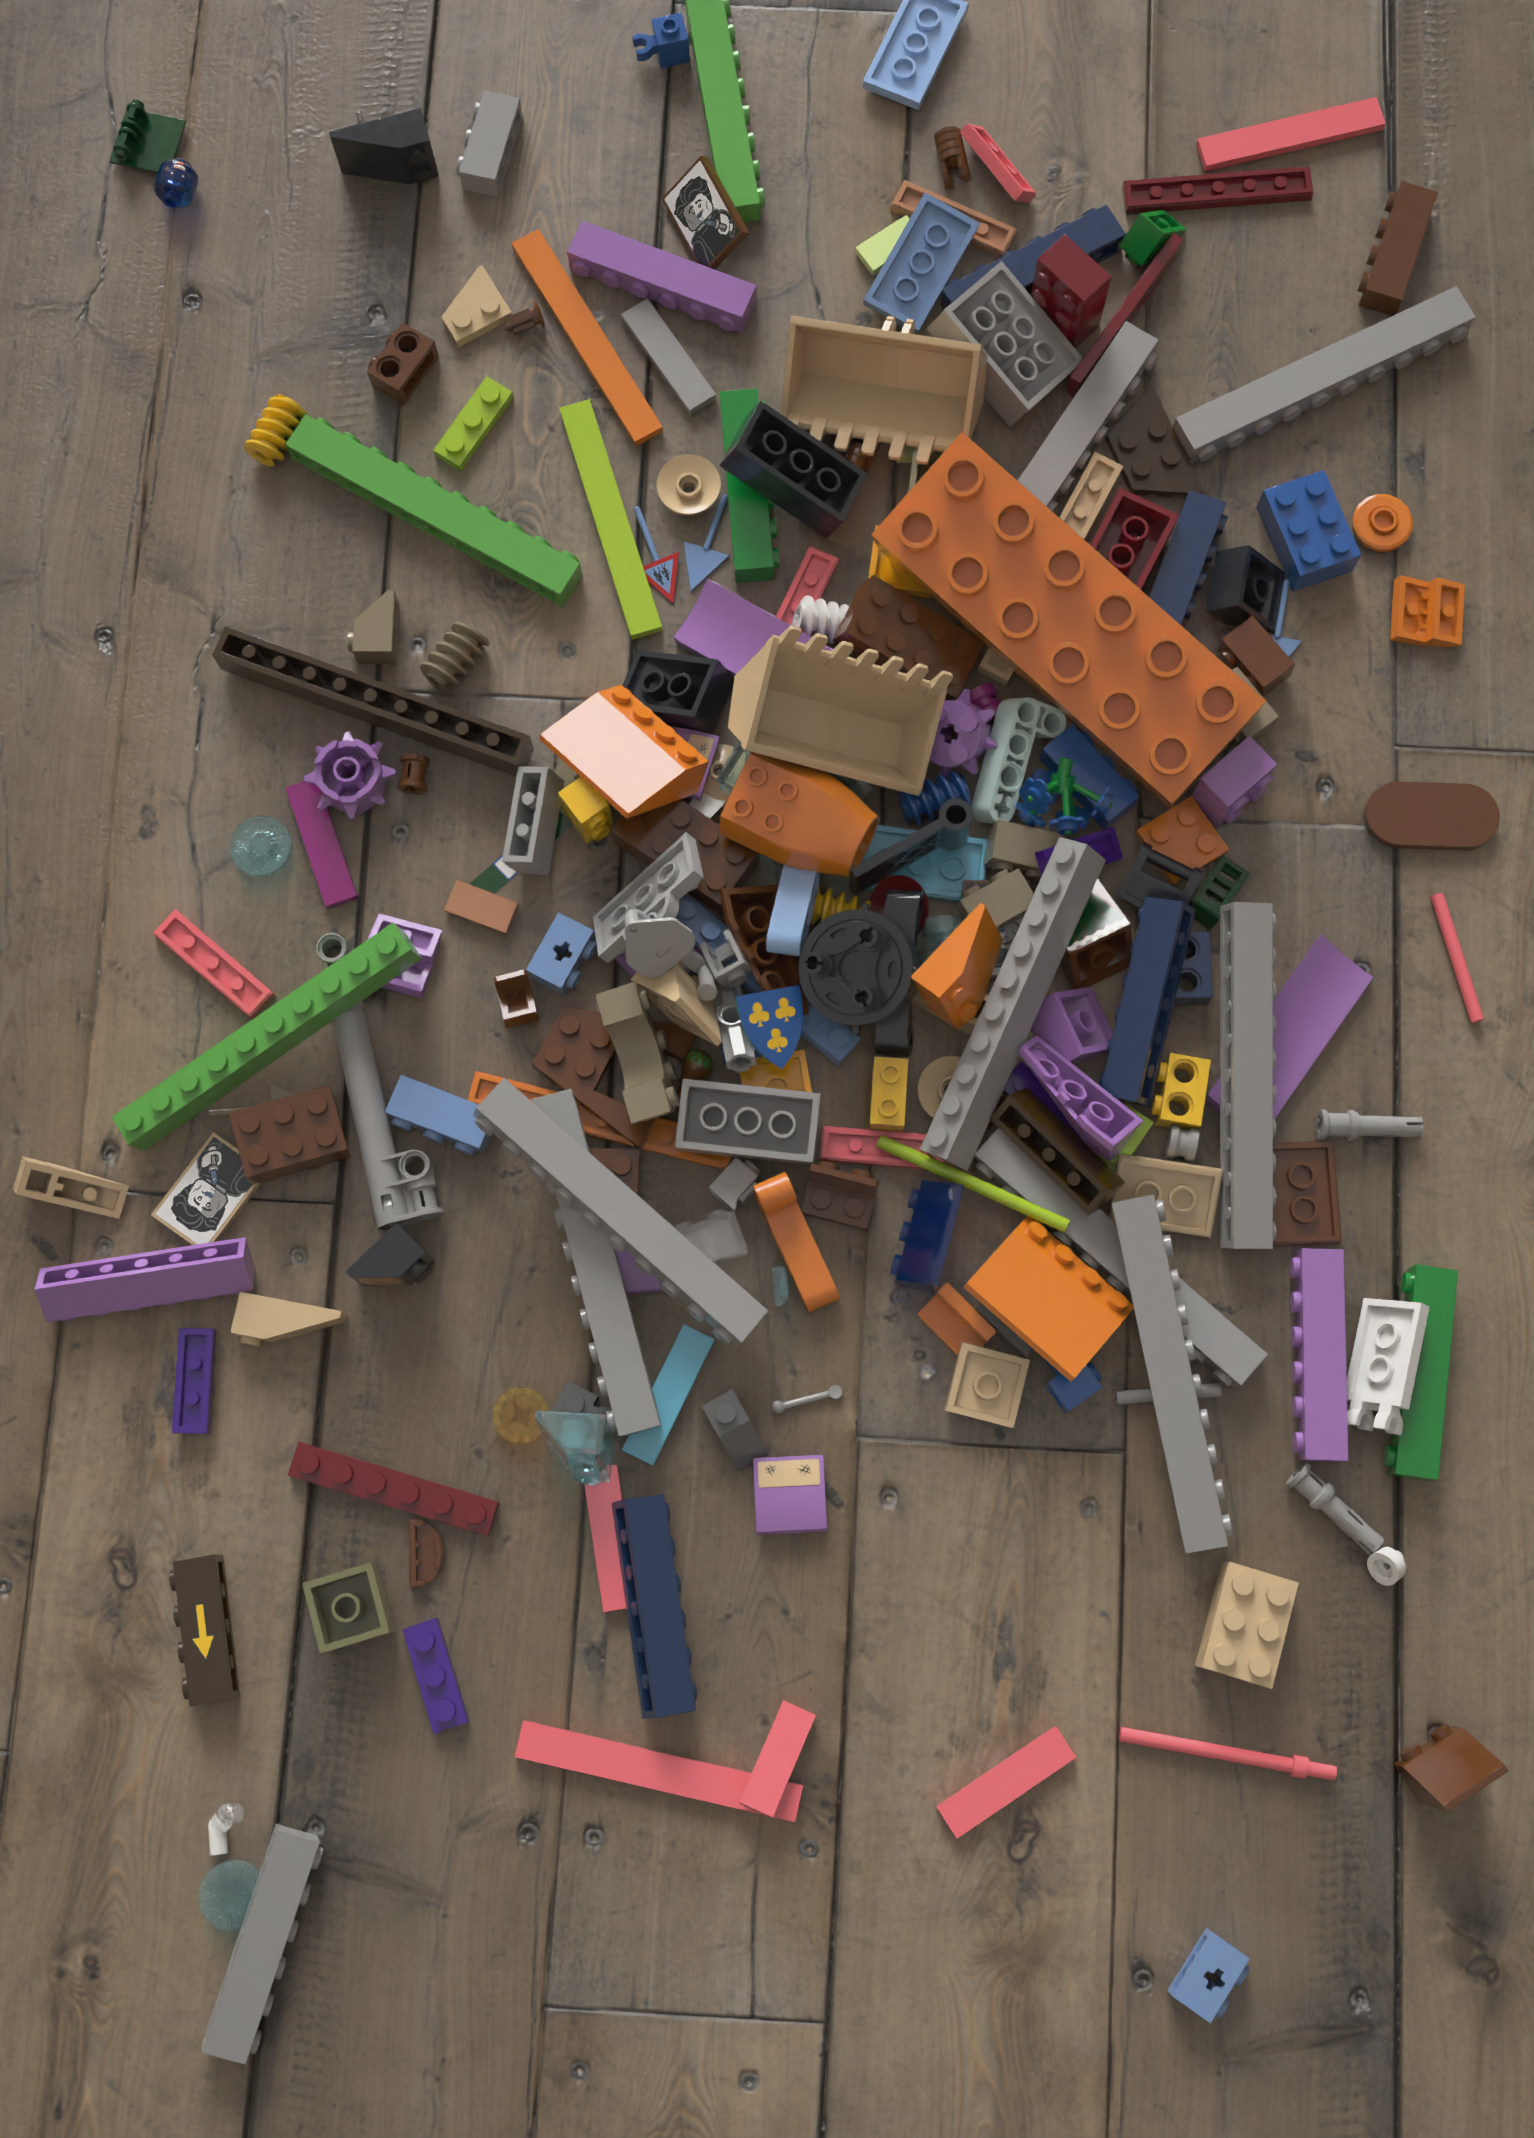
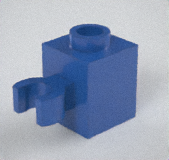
M681 12L651 19L653 35L649 36L645 33H638L632 36L634 47H645L636 50L637 61H646L653 54H657L660 69L690 62L689 38Z
M1043 1358L1056 1375L1055 1378L1044 1386L1064 1414L1102 1388L1099 1383L1102 1377L1091 1362H1088L1074 1380L1070 1382Z

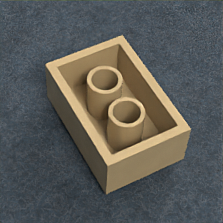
M1230 1561L1222 1562L1195 1666L1272 1689L1299 1582Z

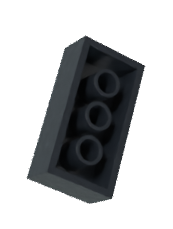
M761 400L744 418L719 465L826 539L844 522L867 476L866 472Z

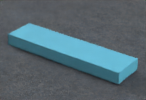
M683 1324L652 1387L662 1426L629 1435L622 1451L652 1466L655 1465L715 1339Z

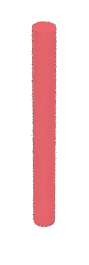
M1444 893L1435 894L1430 898L1470 1022H1480L1484 1020Z

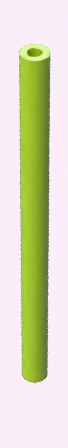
M881 1135L878 1140L877 1148L1065 1233L1071 1220L902 1143L884 1135Z

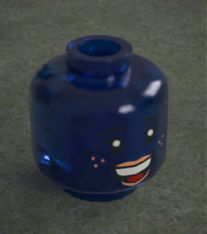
M173 158L161 163L158 168L154 182V193L169 208L187 207L194 200L199 183L198 175L191 164L183 159Z

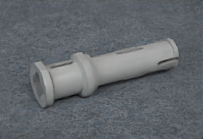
M1319 1109L1315 1119V1132L1319 1140H1324L1326 1136L1345 1137L1347 1141H1353L1358 1136L1410 1137L1420 1139L1423 1136L1424 1126L1418 1125L1423 1123V1119L1420 1116L1359 1115L1354 1110H1348L1346 1113H1327L1326 1109Z
M1308 1461L1298 1467L1287 1480L1286 1485L1289 1488L1294 1487L1309 1501V1507L1315 1510H1322L1367 1555H1371L1372 1552L1374 1553L1382 1545L1384 1538L1375 1532L1335 1494L1334 1485L1330 1482L1325 1483L1311 1470L1312 1465Z

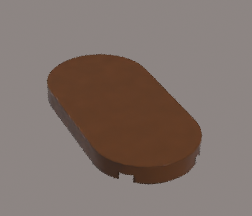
M1386 783L1373 792L1364 809V822L1370 834L1373 833L1378 838V841L1387 847L1402 849H1477L1491 839L1500 821L1499 809L1494 798L1479 786L1462 783Z

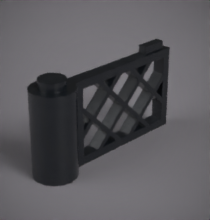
M953 798L947 800L941 806L936 821L853 867L850 871L849 889L852 894L858 895L940 847L947 851L961 849L967 842L973 820L971 806L962 799Z

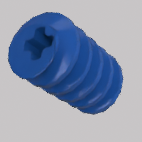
M955 771L948 772L947 780L942 775H937L935 777V785L930 779H925L919 796L901 791L897 792L899 805L907 825H909L910 818L918 826L921 825V815L923 814L927 816L930 822L934 821V811L938 810L939 812L941 806L947 800L953 798L962 799L971 806V797L966 780L962 773H960L959 777Z

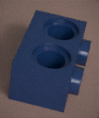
M1190 932L1187 948L1190 950L1192 957L1184 959L1180 979L1189 980L1193 985V991L1186 992L1178 986L1174 1006L1208 1005L1213 998L1210 932Z

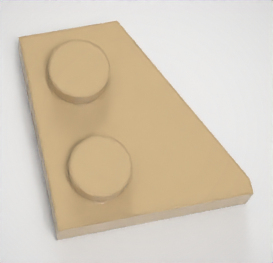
M481 265L476 269L441 318L444 326L459 348L508 322V316H511L512 312L485 268Z

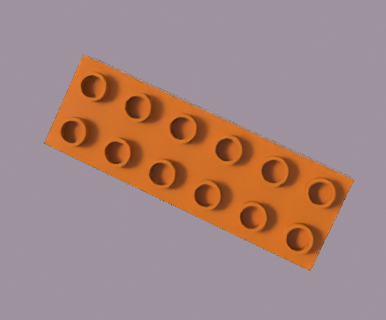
M963 432L958 435L871 534L878 549L978 639L985 642L984 644L1054 707L1060 709L1080 730L1086 732L1101 749L1169 809L1175 805L1261 711L1266 702L1264 698Z

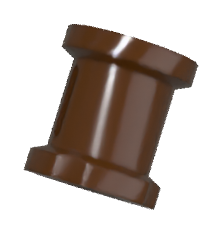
M403 754L400 757V762L403 764L402 779L398 782L397 789L407 794L419 795L426 793L428 786L424 784L426 767L430 765V759L419 754Z

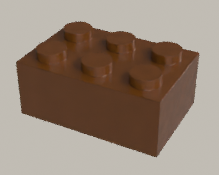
M330 1085L229 1112L244 1173L250 1185L351 1158Z

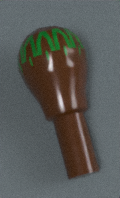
M692 1050L683 1060L681 1076L678 1081L680 1085L676 1091L679 1104L683 1079L703 1081L712 1070L713 1061L710 1055L703 1050ZM680 1106L675 1107V1110L679 1112Z

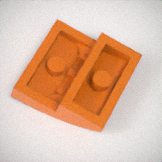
M1398 576L1394 579L1390 640L1433 647L1461 646L1465 584L1437 577L1427 582L1407 576Z

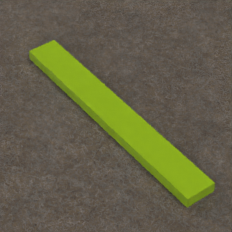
M590 399L560 407V414L631 640L661 632L663 630Z

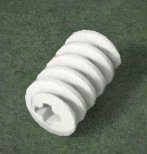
M804 596L796 608L792 626L803 628V632L809 636L813 630L816 631V634L824 635L826 633L828 634V643L834 644L832 640L849 606L844 604L839 607L834 601L826 604V601L821 598L814 602L811 596Z

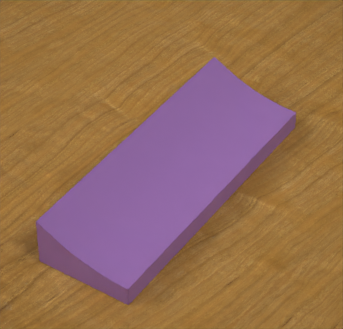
M707 578L693 609L673 638L677 645L697 657L718 659L731 676L734 677L766 645V642L772 635L780 636L791 625ZM802 632L797 642L806 644L812 637ZM825 645L824 648H823L824 650H827V651H832V650H833L832 648L828 647L827 645Z
M1322 934L1313 943L1273 1000V1015L1276 1018V1031L1273 1035V1049L1276 1052V1065L1273 1069V1084L1276 1087V1100L1273 1103L1274 1119L1373 979V976L1353 963ZM1220 1077L1205 1097V1104L1220 1113Z

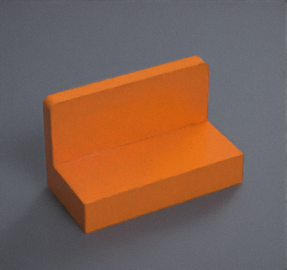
M948 1282L937 1291L936 1295L917 1314L957 1356L961 1342L983 1347L997 1332Z

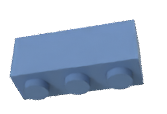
M400 1075L385 1110L388 1117L392 1119L391 1124L408 1132H410L412 1127L424 1132L422 1135L424 1138L439 1144L442 1143L443 1139L455 1143V1150L473 1156L474 1151L484 1155L491 1138L475 1123L477 1119L473 1114L479 1104Z

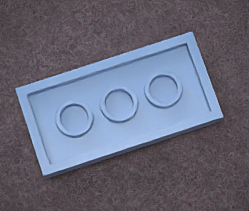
M903 0L863 79L862 88L919 110L968 12L969 3L963 0Z

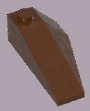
M779 885L722 888L719 892L726 924L762 991L799 985L803 1004V1016L808 1015L809 1008L799 979L797 956L771 953L766 950L767 933Z

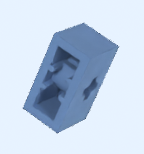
M558 912L526 968L528 977L565 996L569 988L573 990L578 984L582 974L579 969L584 960L590 961L597 949L594 930ZM569 951L571 957H564L560 962L558 954L564 955Z
M1206 1927L1167 1991L1175 1999L1211 2024L1214 2017L1220 2018L1226 2011L1230 2002L1227 1996L1233 1986L1241 1985L1249 1972L1247 1963L1250 1958ZM1207 1971L1215 1972L1219 1977L1216 1983L1208 1982L1204 1977Z

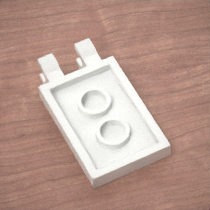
M1363 1299L1347 1376V1401L1351 1402L1350 1408L1347 1411L1348 1425L1357 1426L1358 1429L1373 1431L1374 1427L1386 1430V1433L1402 1435L1403 1419L1400 1409L1409 1410L1429 1306L1417 1302ZM1372 1410L1378 1411V1413L1375 1416V1419Z

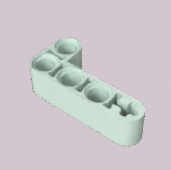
M1029 697L1007 698L999 704L990 738L998 743L996 749L986 750L972 802L973 817L976 821L994 824L998 819L1008 822L1012 819L1034 738H1056L1066 728V718L1060 709Z

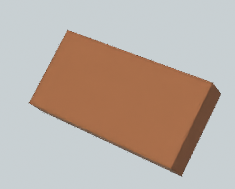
M456 880L444 911L453 916L508 935L519 908V903Z

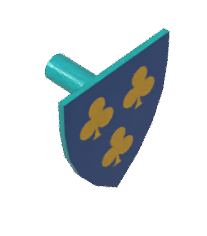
M796 985L736 996L735 1000L741 1025L752 1046L766 1060L783 1069L793 1055L801 1037L803 1004L800 986Z

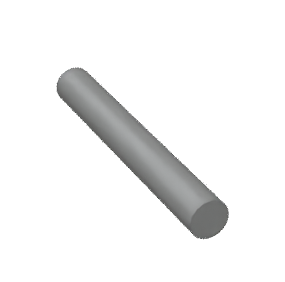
M1201 1384L1204 1395L1197 1396V1399L1221 1397V1384ZM1151 1388L1115 1391L1117 1405L1154 1402Z

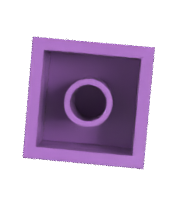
M1248 736L1200 778L1192 797L1216 828L1224 821L1231 824L1244 811L1242 808L1249 801L1255 803L1268 790L1266 787L1274 780L1272 773L1277 763Z

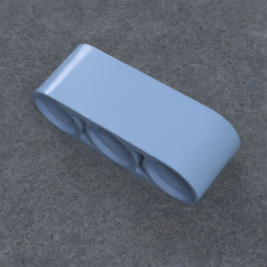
M786 865L783 866L767 933V952L800 957L809 931L819 887L820 873L792 868Z

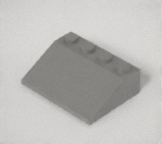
M1002 261L944 309L926 328L936 338L982 344L984 352L988 355L984 398L1009 427L1069 375L1083 359Z

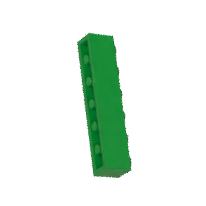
M758 388L719 391L724 456L744 418L760 401L758 399ZM726 471L735 583L774 580V568H780L778 548L772 549L771 538H777L776 518L769 519V508H774V503Z
M1416 1264L1408 1268L1407 1272H1404L1402 1275L1401 1292L1405 1293L1404 1301L1423 1303L1430 1308L1409 1410L1400 1409L1403 1419L1402 1435L1391 1434L1390 1445H1387L1384 1450L1383 1464L1388 1467L1387 1475L1427 1482L1436 1481L1439 1478L1458 1270Z

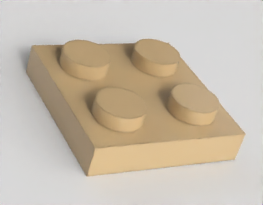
M961 1342L944 1410L1014 1428L1030 1360Z

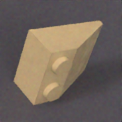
M679 961L667 973L657 978H648L637 972L630 979L637 984L641 991L647 990L651 1002L671 1023L717 1047L722 1042L713 1000L704 1001L697 995V988L700 985L699 979L693 974L690 976L684 970L687 966Z

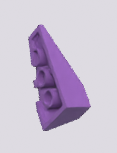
M1037 1035L1020 1047L1018 1053L1081 1140L1089 1145L1094 1153L1102 1156L1108 1162L1121 1152L1143 1120Z

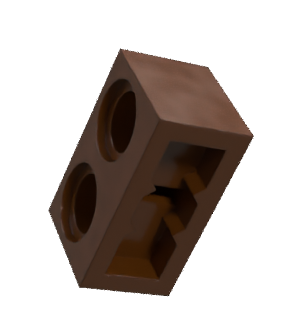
M402 323L397 331H393L389 335L386 346L379 356L373 357L369 363L367 373L372 387L404 406L439 358L435 341L407 324ZM409 348H414V349H415L414 351L409 352V353H405V352H404L405 350H407V349H409ZM390 373H397L394 377H386Z

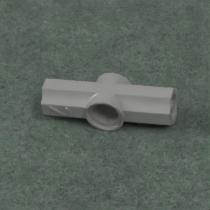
M716 980L717 996L713 1000L727 1069L734 1070L736 1073L745 1072L756 1064L754 1048L743 1031L738 1015L735 997L742 996L741 985L735 987L727 985L723 987Z

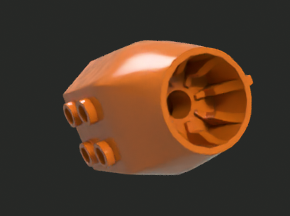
M751 752L720 815L719 834L792 868L850 877L851 869L861 863L870 847L877 829L879 816L846 785L826 771Z

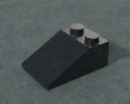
M421 108L329 131L342 174L403 184L424 183L432 178L439 177Z
M637 650L622 686L628 689L646 707L650 708L668 726L713 735L733 687L734 678L718 659Z

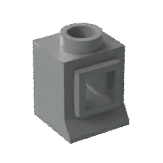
M730 929L723 931L728 941L726 944L715 950L706 942L701 943L699 946L714 978L723 987L727 985L735 987L744 983L747 980L746 975L752 971ZM737 957L738 961L724 967V963Z
M736 1157L708 1187L711 1190L710 1194L736 1215L738 1204L744 1205L754 1194L753 1185L758 1184V1176L761 1174V1171L749 1160L746 1159L742 1163Z

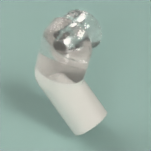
M228 1802L221 1805L210 1819L208 1824L210 1855L228 1853L227 1831L233 1823H240L244 1818V1810L239 1803L231 1805Z

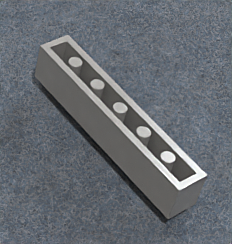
M279 1824L275 1825L202 2041L203 2054L246 2064L249 2053H256L262 2031L257 2030L261 2017H268L274 2000V1994L270 1993L274 1979H281L287 1957L282 1956L286 1942L292 1943L297 1932L299 1920L294 1918L298 1906H305L310 1893L311 1884L306 1883L310 1870H317L322 1857L323 1848L318 1847L320 1841L317 1835Z

